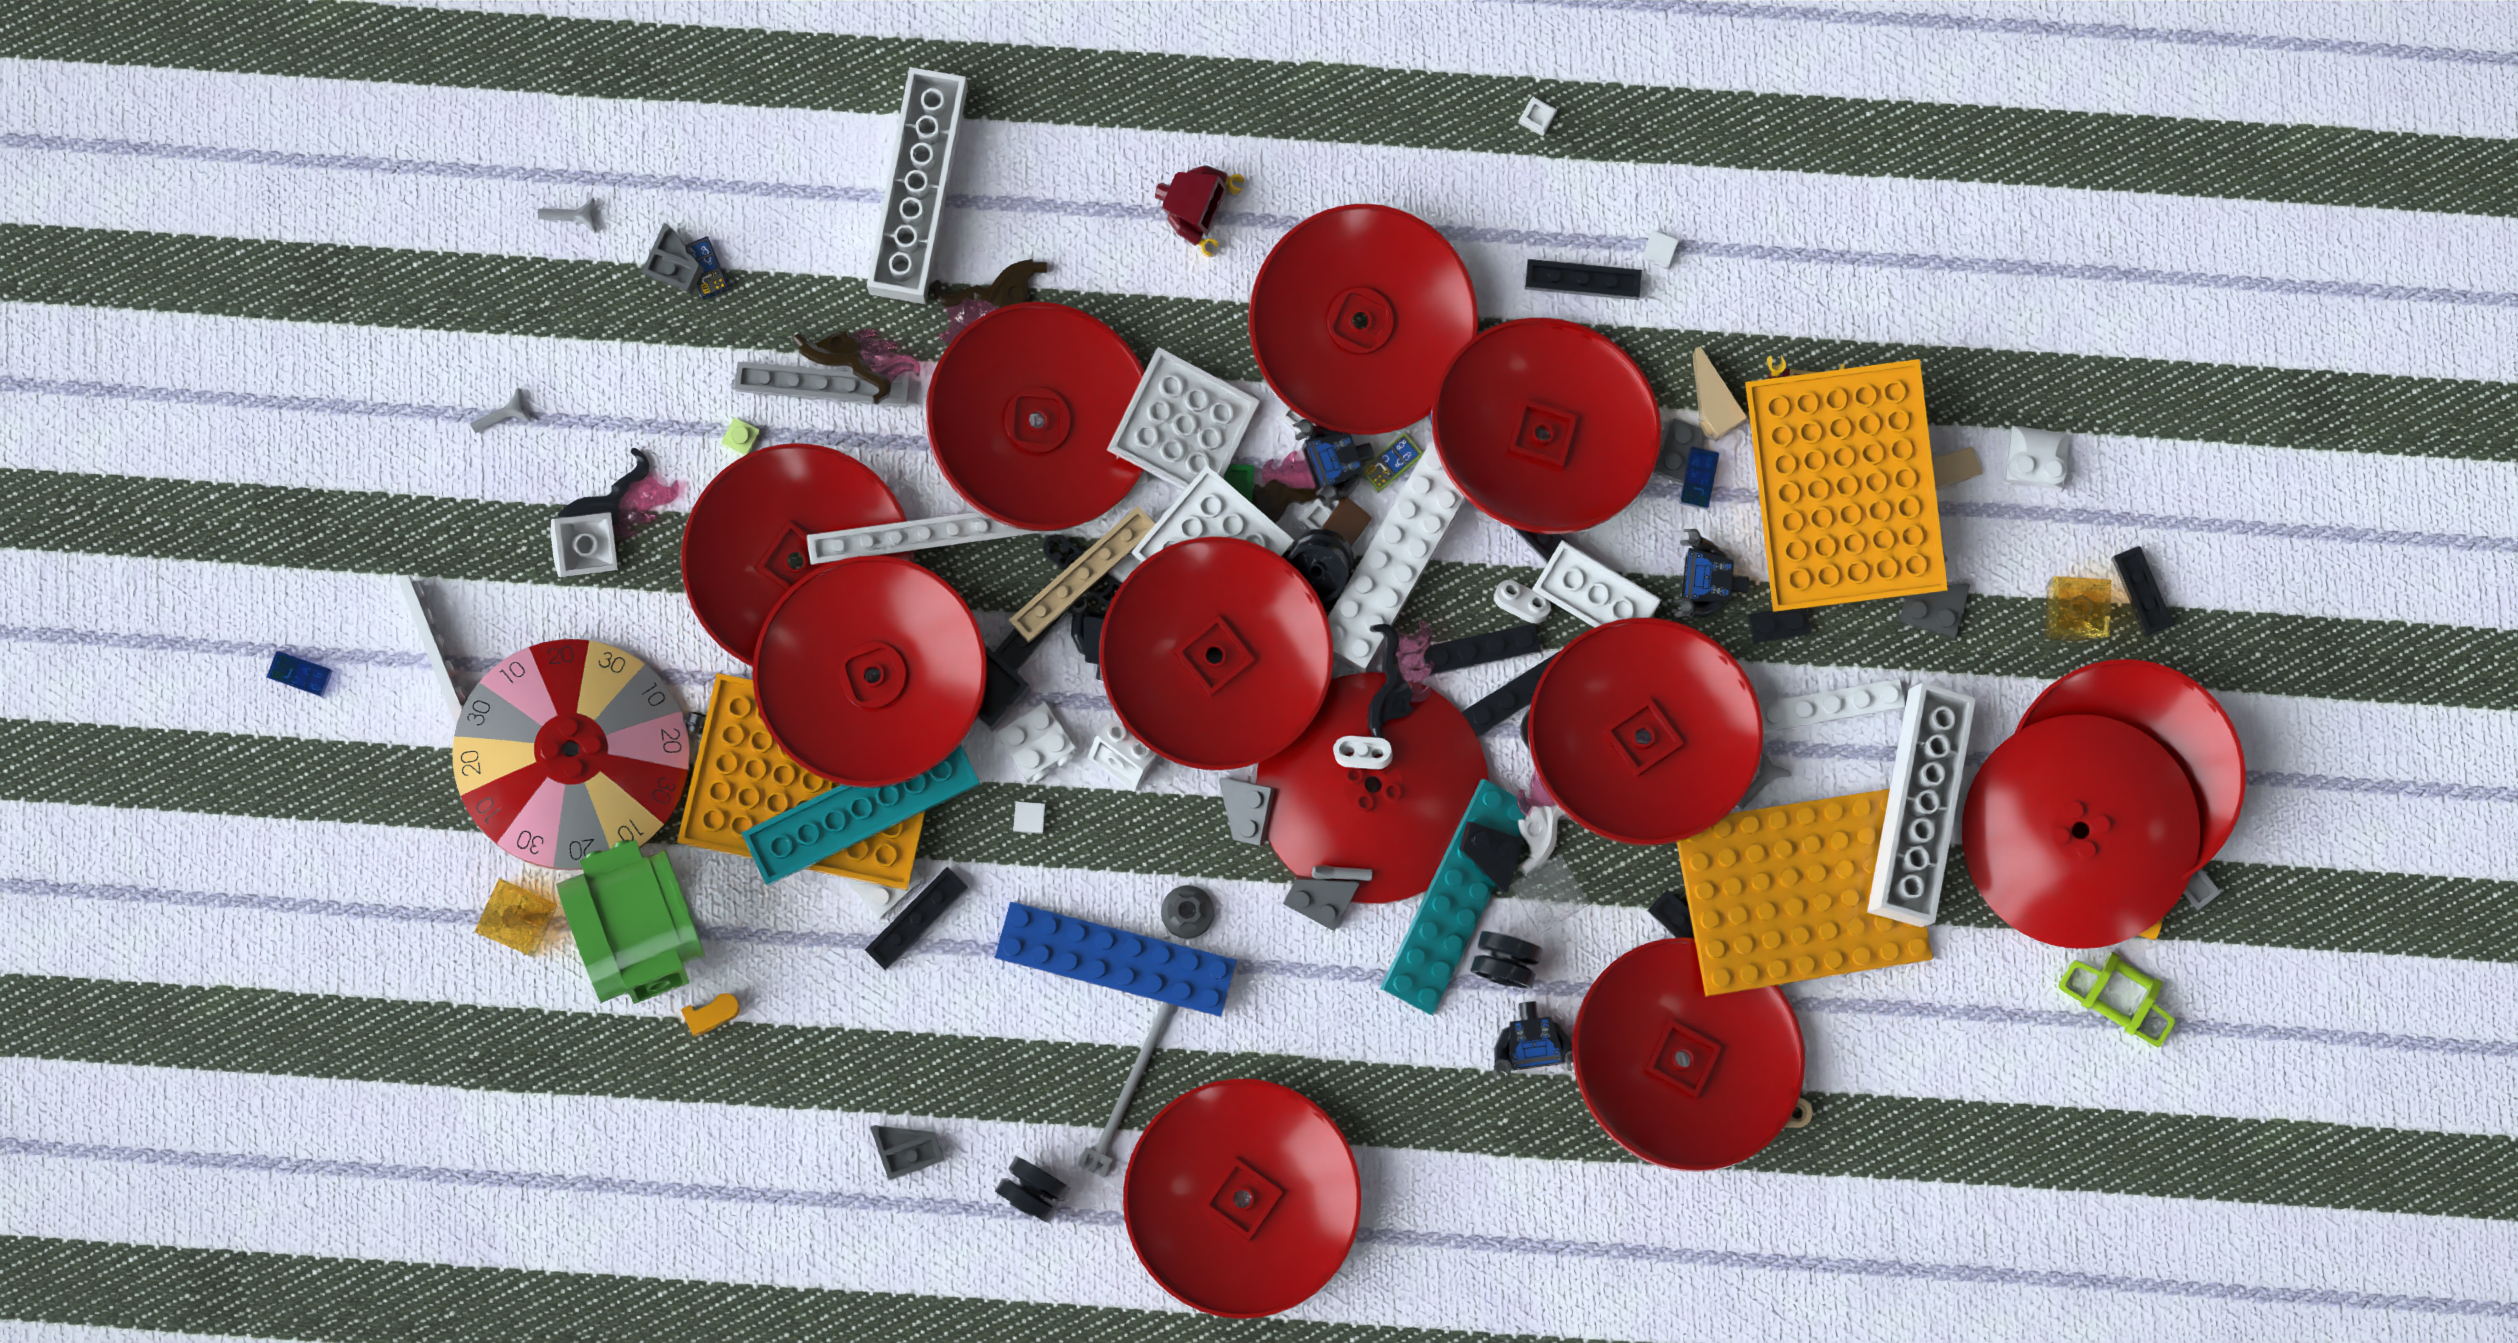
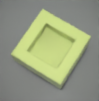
M734 417L721 444L745 456L751 452L761 431Z

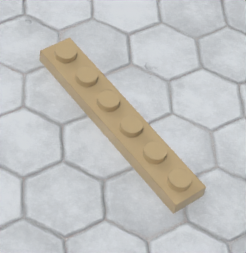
M1139 506L1134 508L1010 618V624L1030 643L1129 555L1153 528L1155 523Z

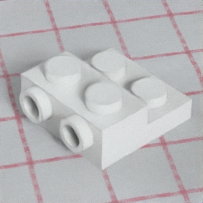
M1046 702L996 733L1027 783L1032 780L1035 783L1043 780L1050 774L1049 769L1057 764L1059 767L1068 764L1074 759L1073 754L1077 752Z
M1109 719L1096 735L1087 758L1134 792L1141 784L1146 771L1153 764L1156 753L1131 735L1123 724L1115 723Z

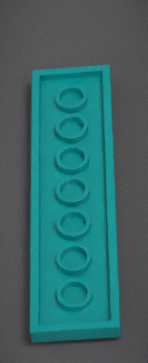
M960 744L937 767L910 781L880 788H858L840 785L741 834L768 887L980 785V782Z
M1485 779L1480 780L1385 976L1380 990L1433 1016L1496 885L1487 875H1483L1476 868V864L1459 850L1466 823L1473 822L1519 837L1518 820H1525L1528 810L1533 805Z

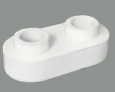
M1512 580L1502 581L1494 593V601L1498 607L1530 623L1536 624L1545 621L1551 609L1549 600L1532 591V589Z
M1344 736L1336 741L1333 748L1336 761L1344 767L1382 769L1388 766L1393 758L1391 745L1382 738ZM1349 752L1354 753L1352 756H1345ZM1378 754L1383 755L1380 758H1374Z

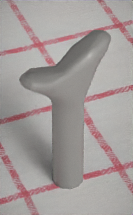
M591 198L577 210L538 208L537 216L540 220L577 221L587 226L593 233L597 232V226L591 214L595 206L594 198Z
M517 387L513 397L506 406L470 423L473 431L477 433L508 417H518L528 422L531 421L529 414L522 409V390Z
M1761 753V774L1751 783L1737 806L1743 810L1768 782L1780 777L1792 776L1791 772L1782 767L1772 765L1769 757L1765 753Z
M1316 865L1312 868V877L1319 880L1350 879L1371 881L1372 870Z

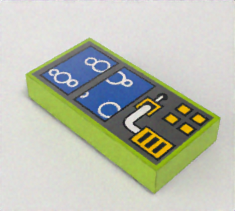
M1404 433L1363 467L1364 471L1362 474L1380 493L1417 462L1423 454Z

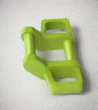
M2114 952L2108 955L2101 970L2078 960H2073L2058 982L2060 990L2080 1001L2081 1006L2086 1009L2092 1008L2121 1025L2128 1034H2135L2155 1047H2160L2175 1024L2174 1018L2154 1003L2163 985V981L2156 977L2152 979L2120 960V956ZM2075 968H2082L2097 975L2085 997L2066 986V982ZM2113 970L2147 989L2131 1018L2097 998ZM2150 1008L2167 1019L2166 1026L2156 1039L2138 1030Z

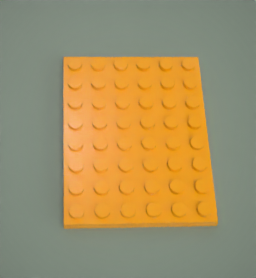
M1920 359L1745 382L1773 612L1948 591Z
M716 673L679 831L678 844L753 859L741 834L742 832L840 786V784L824 780L806 771L778 746L764 725L758 711L753 680ZM926 811L804 870L908 891Z
M1890 789L1729 813L1719 823L1705 832L1677 842L1706 997L1933 960L1926 926L1919 927L1867 912Z

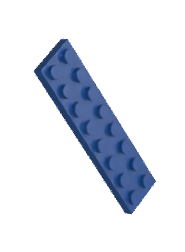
M1014 902L1009 904L995 955L997 960L1221 1018L1237 962L1236 959Z

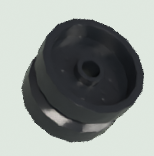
M1313 529L1303 533L1295 541L1287 561L1307 579L1321 603H1325L1335 599L1343 591L1354 565V556L1348 541L1340 534L1328 529Z
M1482 931L1477 947L1491 956H1475L1470 972L1501 985L1532 989L1536 974L1527 965L1534 966L1539 964L1543 948L1508 935Z
M1015 1155L1008 1169L1011 1174L1019 1178L1020 1184L1009 1178H1002L995 1192L1010 1201V1205L1031 1217L1034 1215L1044 1222L1051 1224L1058 1211L1044 1197L1051 1201L1053 1199L1064 1201L1071 1187Z

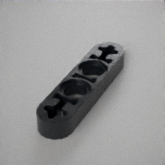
M1057 534L1049 536L1043 545L1047 559L1062 571L1066 570L1074 560L1084 554L1065 537ZM1059 542L1063 543L1061 548L1067 555H1069L1070 550L1074 552L1067 558L1065 565L1060 563L1064 560L1061 554L1058 552L1053 555L1050 554L1052 551L1051 543L1056 545ZM1109 573L1103 577L1109 582V587L1105 592H1097L1093 587L1087 591L1106 608L1109 607L1113 597L1111 596L1109 601L1105 600V598L1112 593L1114 587L1119 589L1121 583Z

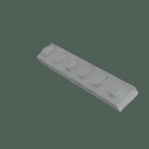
M737 361L735 392L874 404L873 395L879 392L876 386L853 375V372ZM884 375L891 383V392L885 400L877 405L907 407L910 378L906 376Z

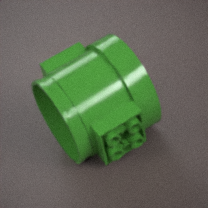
M623 840L614 844L613 848L607 851L597 850L587 854L585 859L580 860L583 874L556 883L573 937L600 1003L629 993L633 1003L636 1004L689 984L690 981L684 965L689 964L692 960L706 957L665 849L652 856L643 857L636 840L631 842L630 840Z

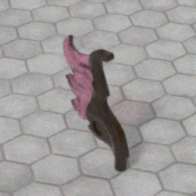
M1033 259L1011 264L999 274L988 288H981L979 285L947 294L942 291L940 281L935 280V298L940 305L945 307L950 321L948 330L945 333H937L936 336L945 343H951L961 331L981 316L1004 306L1027 302V282L1030 276H1033V273H1047V262H1033Z
M872 329L859 330L850 338L847 337L846 331L838 332L820 342L808 341L801 333H797L792 339L798 346L799 353L807 359L826 366H849L853 369V375L876 386L879 392L873 395V403L875 405L889 396L891 384L901 373L913 371L916 376L920 375V364L915 358L908 355L894 354L889 351V349H897V343L890 340H870L869 338L877 337L878 335L877 331Z
M1296 450L1286 456L1282 465L1277 470L1272 468L1273 459L1267 461L1263 466L1261 474L1264 486L1260 487L1259 484H1255L1253 488L1252 504L1275 524L1280 520L1291 503L1296 502L1304 505L1320 498L1319 495H1316L1317 489L1306 460L1296 461L1294 459L1297 454Z

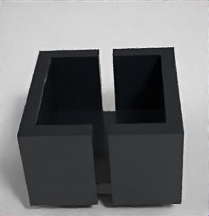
M986 646L987 685L983 704L977 719L993 732L1010 714L1008 707L1011 706L1015 709L1030 693L1031 687L1030 684Z

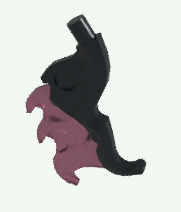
M632 448L631 454L637 459V466L611 485L612 490L609 495L583 497L574 500L557 515L559 516L558 518L611 512L613 533L622 538H631L637 534L635 531H629L628 526L635 523L647 524L657 519L656 516L648 515V510L654 506L666 505L672 502L679 493L678 480H675L671 487H664L657 483L649 471L650 464L647 457L637 448Z
M1419 620L1420 630L1415 635L1398 633L1395 628L1388 624L1370 626L1371 632H1380L1385 638L1382 671L1386 675V681L1373 696L1367 715V729H1371V735L1374 738L1384 739L1382 727L1385 726V722L1409 715L1413 711V707L1409 703L1421 702L1427 699L1431 693V686L1426 687L1424 690L1421 688L1424 679L1430 675L1434 666L1433 661H1429L1426 665L1423 663V656L1432 640L1431 629L1423 620Z

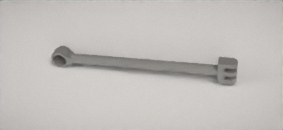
M1162 1003L1095 1150L1085 1147L1078 1163L1079 1167L1084 1168L1088 1158H1091L1093 1160L1088 1171L1094 1173L1098 1164L1101 1163L1104 1165L1100 1170L1099 1176L1106 1177L1114 1160L1106 1156L1107 1150L1174 1005Z

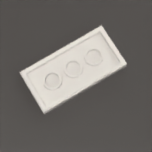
M1563 540L1532 591L1594 628L1621 619L1651 618L1662 600Z

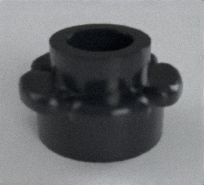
M689 711L687 719H683V722L687 723V730L702 734L707 715Z

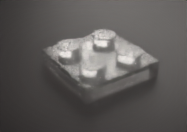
M1561 854L1555 855L1510 884L1539 934H1543L1590 905Z

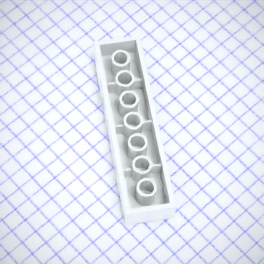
M909 68L867 281V289L870 295L926 304L968 85L964 76Z
M1432 443L1428 444L1328 616L1333 642V657L1361 673H1366L1385 640L1380 632H1371L1370 626L1377 624L1393 626L1466 500L1446 474L1435 445Z
M1921 683L1908 691L1868 913L1919 927L1935 923L1976 698L1925 683Z

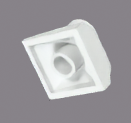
M2012 425L2004 482L2062 491L2064 479L2067 475L2066 463L2069 434Z
M611 512L551 519V541L558 577L618 570Z

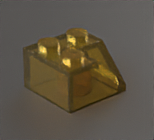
M2053 576L2047 582L2045 639L2081 641L2109 638L2112 580Z
M499 878L474 932L534 958L558 904Z

